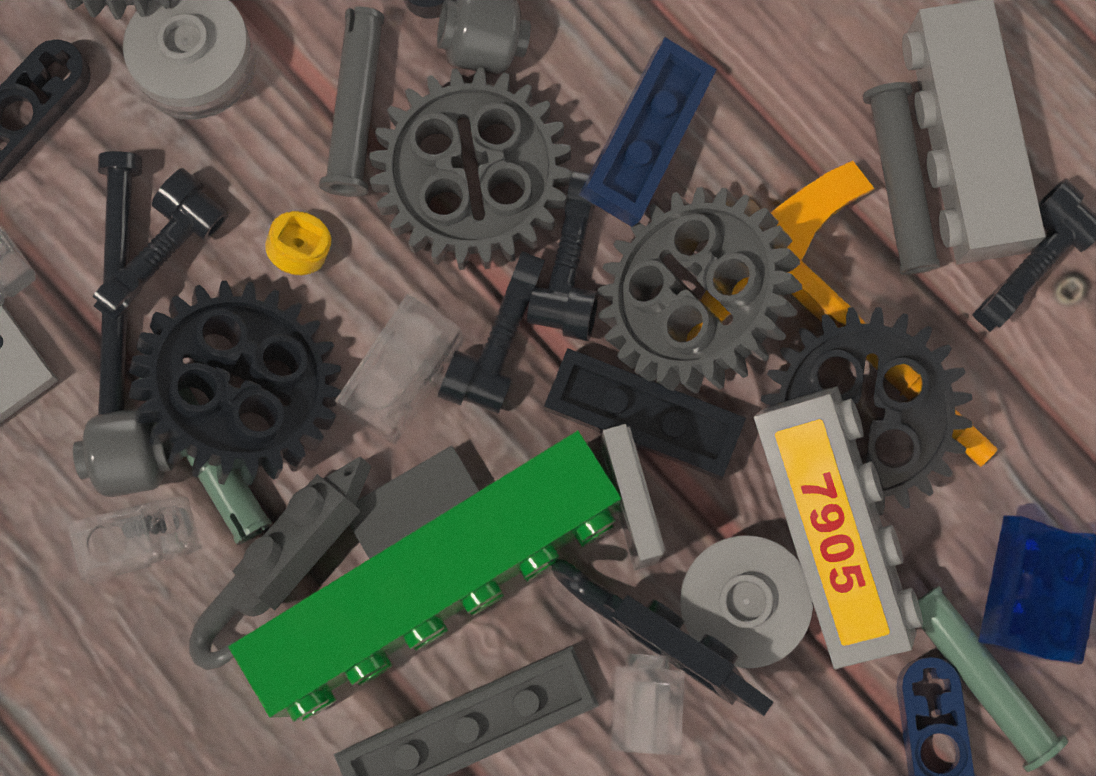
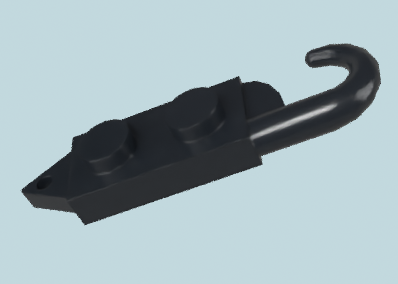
M557 559L552 565V572L556 579L583 604L731 705L737 701L765 716L774 703L743 678L734 665L738 659L736 653L709 634H705L699 642L680 630L685 621L661 602L652 599L646 607L629 595L622 599L583 574L578 568L564 559Z

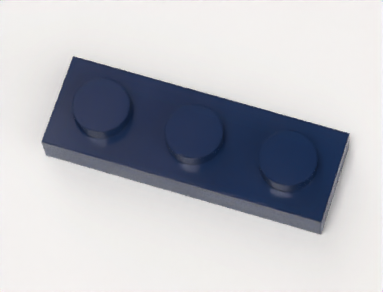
M664 37L653 51L579 196L631 227L637 224L645 213L717 69Z

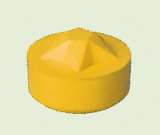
M300 211L286 212L279 215L272 222L266 238L265 249L270 261L280 270L293 275H308L316 272L323 266L331 247V235L326 225L317 217Z

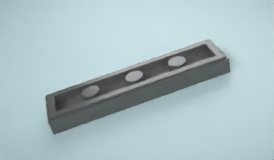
M571 646L333 755L342 776H447L598 707L599 704L575 650Z

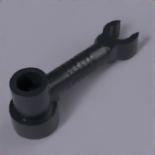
M184 168L174 172L159 188L152 200V207L166 217L169 222L147 244V247H144L143 251L139 252V255H136L125 268L119 269L113 276L108 278L92 296L97 300L94 307L112 322L125 312L141 292L143 285L156 273L155 271H158L160 266L193 233L207 241L221 228L228 217V212L202 191L204 184Z
M573 171L568 187L565 218L561 231L562 236L559 239L558 254H556V260L554 261L555 265L553 266L549 287L547 289L535 286L529 301L527 322L562 330L563 337L589 341L596 320L599 294L595 291L574 288L578 273L577 269L579 268L578 264L580 263L579 258L583 251L582 246H584L588 225L592 219L595 205L579 196L589 174Z
M1067 178L1060 181L1038 203L1043 227L1048 231L1046 237L1030 253L1031 255L1024 259L1019 268H1016L973 312L972 316L989 332L996 326L1000 328L1013 315L1018 306L1024 301V297L1036 285V282L1040 281V278L1048 272V269H1051L1052 265L1060 259L1071 245L1081 253L1096 241V214L1082 202L1085 195Z
M521 252L498 310L497 320L494 321V326L491 328L492 331L489 333L490 337L487 338L488 342L485 343L480 358L478 359L455 350L437 397L461 406L464 400L499 414L512 378L502 375L501 372L509 354L508 350L511 349L510 344L513 343V338L516 336L517 327L520 326L519 322L522 321L545 260L526 252Z

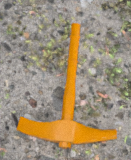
M853 160L825 173L771 212L779 221L777 226H781L792 239L787 248L800 260V265L787 272L792 274L802 284V290L792 293V295L821 322L822 316L828 314L838 328L846 326V315L848 308H851V306L814 273L802 259L814 235L828 219L846 205L875 189ZM749 277L743 278L735 285L732 295L744 289ZM707 290L705 291L700 301L723 322L731 313ZM859 316L861 324H866L865 321ZM699 323L691 329L686 342L698 335L703 323ZM874 353L868 354L866 360L878 370V356ZM906 364L891 367L884 376L900 391L899 395H904L908 400L916 396L922 385L920 374ZM955 409V414L961 415V414ZM973 425L971 428L953 430L952 437L966 447L965 453L979 467L983 466L998 450Z

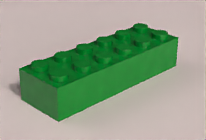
M579 430L229 645L228 648L269 718L291 717L293 722L299 719L306 721L337 701L332 693V690L348 680L352 686L357 683L359 686H362L390 669L393 664L388 655L407 644L410 649L414 648L415 651H418L449 631L444 620L464 608L467 613L474 616L504 597L499 586L521 573L526 582L552 568V565L559 557L557 550L576 539L582 548L605 535L614 528L613 523L616 522V519L613 515L618 512L622 498Z

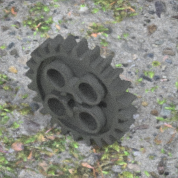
M478 67L472 83H464L457 68L452 69L450 86L442 88L437 79L430 75L427 77L429 94L425 97H422L410 88L405 90L410 107L407 112L393 106L387 109L395 130L377 128L375 131L378 142L387 148V150L370 152L369 155L372 166L385 171L370 178V184L374 192L388 193L376 203L381 215L398 213L390 224L391 231L395 237L410 230L413 231L408 243L413 253H417L428 243L432 244L431 256L434 264L439 265L448 251L455 252L459 270L465 269L470 254H478L484 268L490 269L492 251L499 249L510 262L515 261L514 242L521 240L526 246L535 249L537 247V237L533 227L536 225L549 231H553L555 228V219L547 210V207L565 209L567 196L554 188L569 185L572 178L571 170L557 166L571 160L570 145L554 144L564 136L563 122L544 124L551 114V104L547 100L530 107L532 86L526 84L515 94H512L510 92L509 74L505 72L499 77L494 86L487 85L484 68ZM462 117L468 118L471 126L485 217L481 221L473 218L467 178L464 171V159L458 130V120ZM494 124H503L514 132L512 137L502 144H490L480 136L488 126ZM433 134H443L452 140L450 147L437 155L425 153L419 147L426 137ZM504 182L519 185L524 191L522 197L510 205L495 202L490 197V194L497 185ZM443 192H451L462 199L460 207L448 215H439L432 212L429 208L431 200Z
M697 187L692 204H689L678 192L673 193L671 211L664 213L657 205L651 204L649 208L652 222L647 226L638 222L631 227L636 236L631 243L620 240L614 242L613 245L623 257L620 262H610L603 265V269L615 279L614 283L598 288V294L612 304L600 311L598 317L612 328L604 337L606 341L620 350L617 357L632 369L635 368V372L647 381L651 382L657 378V382L671 391H674L681 381V384L691 392L698 393L705 375L709 382L718 389L724 388L726 369L731 367L741 377L745 378L748 376L745 358L750 354L765 362L769 359L767 350L762 344L766 337L776 340L785 339V333L775 323L778 317H791L797 314V310L784 299V295L802 290V284L792 274L787 273L800 265V260L787 248L792 239L781 226H777L779 221L765 207L760 209L748 195L745 194L737 200L727 188H721L715 199H713L703 187ZM709 239L705 248L694 255L697 246L704 240ZM672 254L733 316L731 324L724 325L698 299L697 295L664 264L666 255ZM749 277L744 289L732 295L735 285L743 278ZM663 284L658 296L649 300L654 289ZM703 323L698 335L686 342L691 329L697 324Z

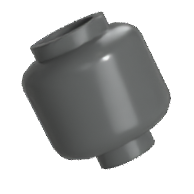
M445 0L438 22L437 48L445 50L448 62L456 68L477 71L478 67L484 68L485 73L501 74L510 67L514 56L522 58L525 56L530 40L531 24L530 21L521 19L520 6L517 0Z
M138 408L93 416L85 425L83 440L76 441L73 444V460L79 478L81 480L90 478L96 491L105 497H116L154 490L164 480L165 472L172 471L174 468V464L172 465L168 462L173 443L168 440L152 446L149 443V439L157 422L137 423L135 418Z

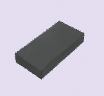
M451 445L358 499L355 506L361 512L349 525L370 559L479 492Z

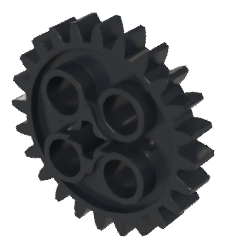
M226 280L221 281L215 298H211L201 285H197L192 296V306L175 295L172 297L169 306L171 317L157 311L152 315L150 328L153 333L141 332L136 347L143 355L133 356L129 373L140 379L132 382L129 397L135 400L147 401L138 408L135 418L137 423L157 422L151 433L149 443L154 446L170 440L174 444L168 460L169 463L173 465L188 454L195 458L192 476L196 478L203 473L209 464L216 466L219 484H225L232 469H240L246 485H252L259 466H262L266 473L274 480L279 477L283 469L282 457L289 464L298 468L306 456L304 447L314 451L319 448L324 439L319 429L329 430L336 418V414L329 407L337 405L342 391L329 384L337 380L341 372V366L323 363L330 356L334 344L328 341L314 343L313 338L321 323L315 320L301 325L296 321L302 304L297 302L283 311L277 307L279 291L276 289L267 296L265 301L256 299V290L253 282L247 283L242 297L233 296L231 287ZM212 334L221 335L230 341L233 348L229 350L214 349L208 345L204 337ZM191 358L194 363L185 364L183 359ZM271 359L280 360L287 364L292 374L287 376L275 375L267 369L264 361ZM232 376H238L244 380L241 388L233 387L229 384ZM189 387L199 389L206 394L209 402L198 406L189 404L182 399L178 391ZM279 399H287L290 405L283 406ZM250 412L258 414L266 420L269 429L265 431L251 430L242 423L240 415Z
M851 307L847 311L846 326L838 328L834 320L828 314L822 316L824 335L818 338L811 331L802 327L798 331L806 348L801 352L786 346L780 349L781 354L791 366L788 371L780 369L768 370L767 375L773 381L780 384L781 389L777 393L762 395L761 401L772 406L826 390L820 381L819 371L821 365L830 357L840 356L848 359L856 370L855 384L851 389L840 393L842 400L852 399L855 404L859 403L862 396L866 357L871 353L876 354L879 362L874 404L885 408V414L883 418L876 417L871 422L866 463L872 462L874 464L883 491V500L875 502L878 514L883 515L885 497L894 495L904 509L910 508L908 488L915 485L923 493L931 496L934 492L927 475L932 470L947 477L953 474L949 465L942 458L945 451L965 454L966 447L953 438L952 434L953 430L971 428L973 422L964 416L955 414V407L973 400L971 393L953 391L951 386L953 382L960 379L966 373L963 367H954L944 370L941 362L952 350L951 346L946 344L930 351L926 347L932 332V328L929 326L921 329L913 337L907 334L908 314L903 313L896 320L893 327L884 326L882 308L876 307L872 313L870 323L861 324L855 308ZM899 364L913 366L921 376L922 385L915 397L905 401L891 398L883 387V379L886 372L891 367ZM889 429L902 430L913 441L914 448L912 454L907 460L898 464L885 462L878 456L875 449L877 438Z

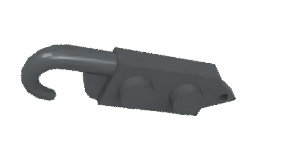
M361 456L325 478L316 474L306 487L293 495L286 510L268 531L247 548L243 559L232 571L235 574L234 578L201 614L193 627L189 639V654L196 666L210 670L220 668L234 657L228 646L236 641L230 642L216 652H211V646L215 637L237 612L244 616L254 617L263 614L269 608L275 611L361 512L355 505L371 469V465Z

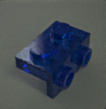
M1004 515L978 642L1036 660L1081 665L1085 657L1096 599V534L1068 532L1023 516Z

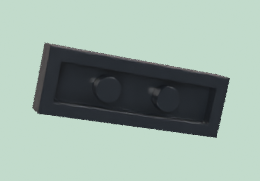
M569 348L566 350L544 405V411L600 433L603 430L626 424V427H630L635 447L719 480H722L746 420L743 416L679 391L668 390L661 384L653 381L649 382L643 377Z

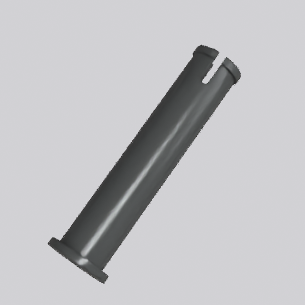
M358 6L355 7V10L348 8L345 11L346 21L327 174L319 180L321 190L338 196L360 197L367 195L369 192V185L364 182L381 31L385 18L384 14L369 7Z
M894 82L871 88L864 92L862 97L865 104L871 105L896 246L900 259L901 275H913L939 268L940 261L937 259L907 97L913 92L912 85L907 82Z

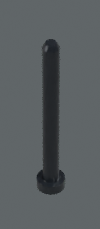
M109 151L98 155V172L107 175L103 283L119 269L125 268L130 260L132 177L142 174L143 160L140 155L130 152ZM128 308L114 322L102 314L98 415L124 410Z

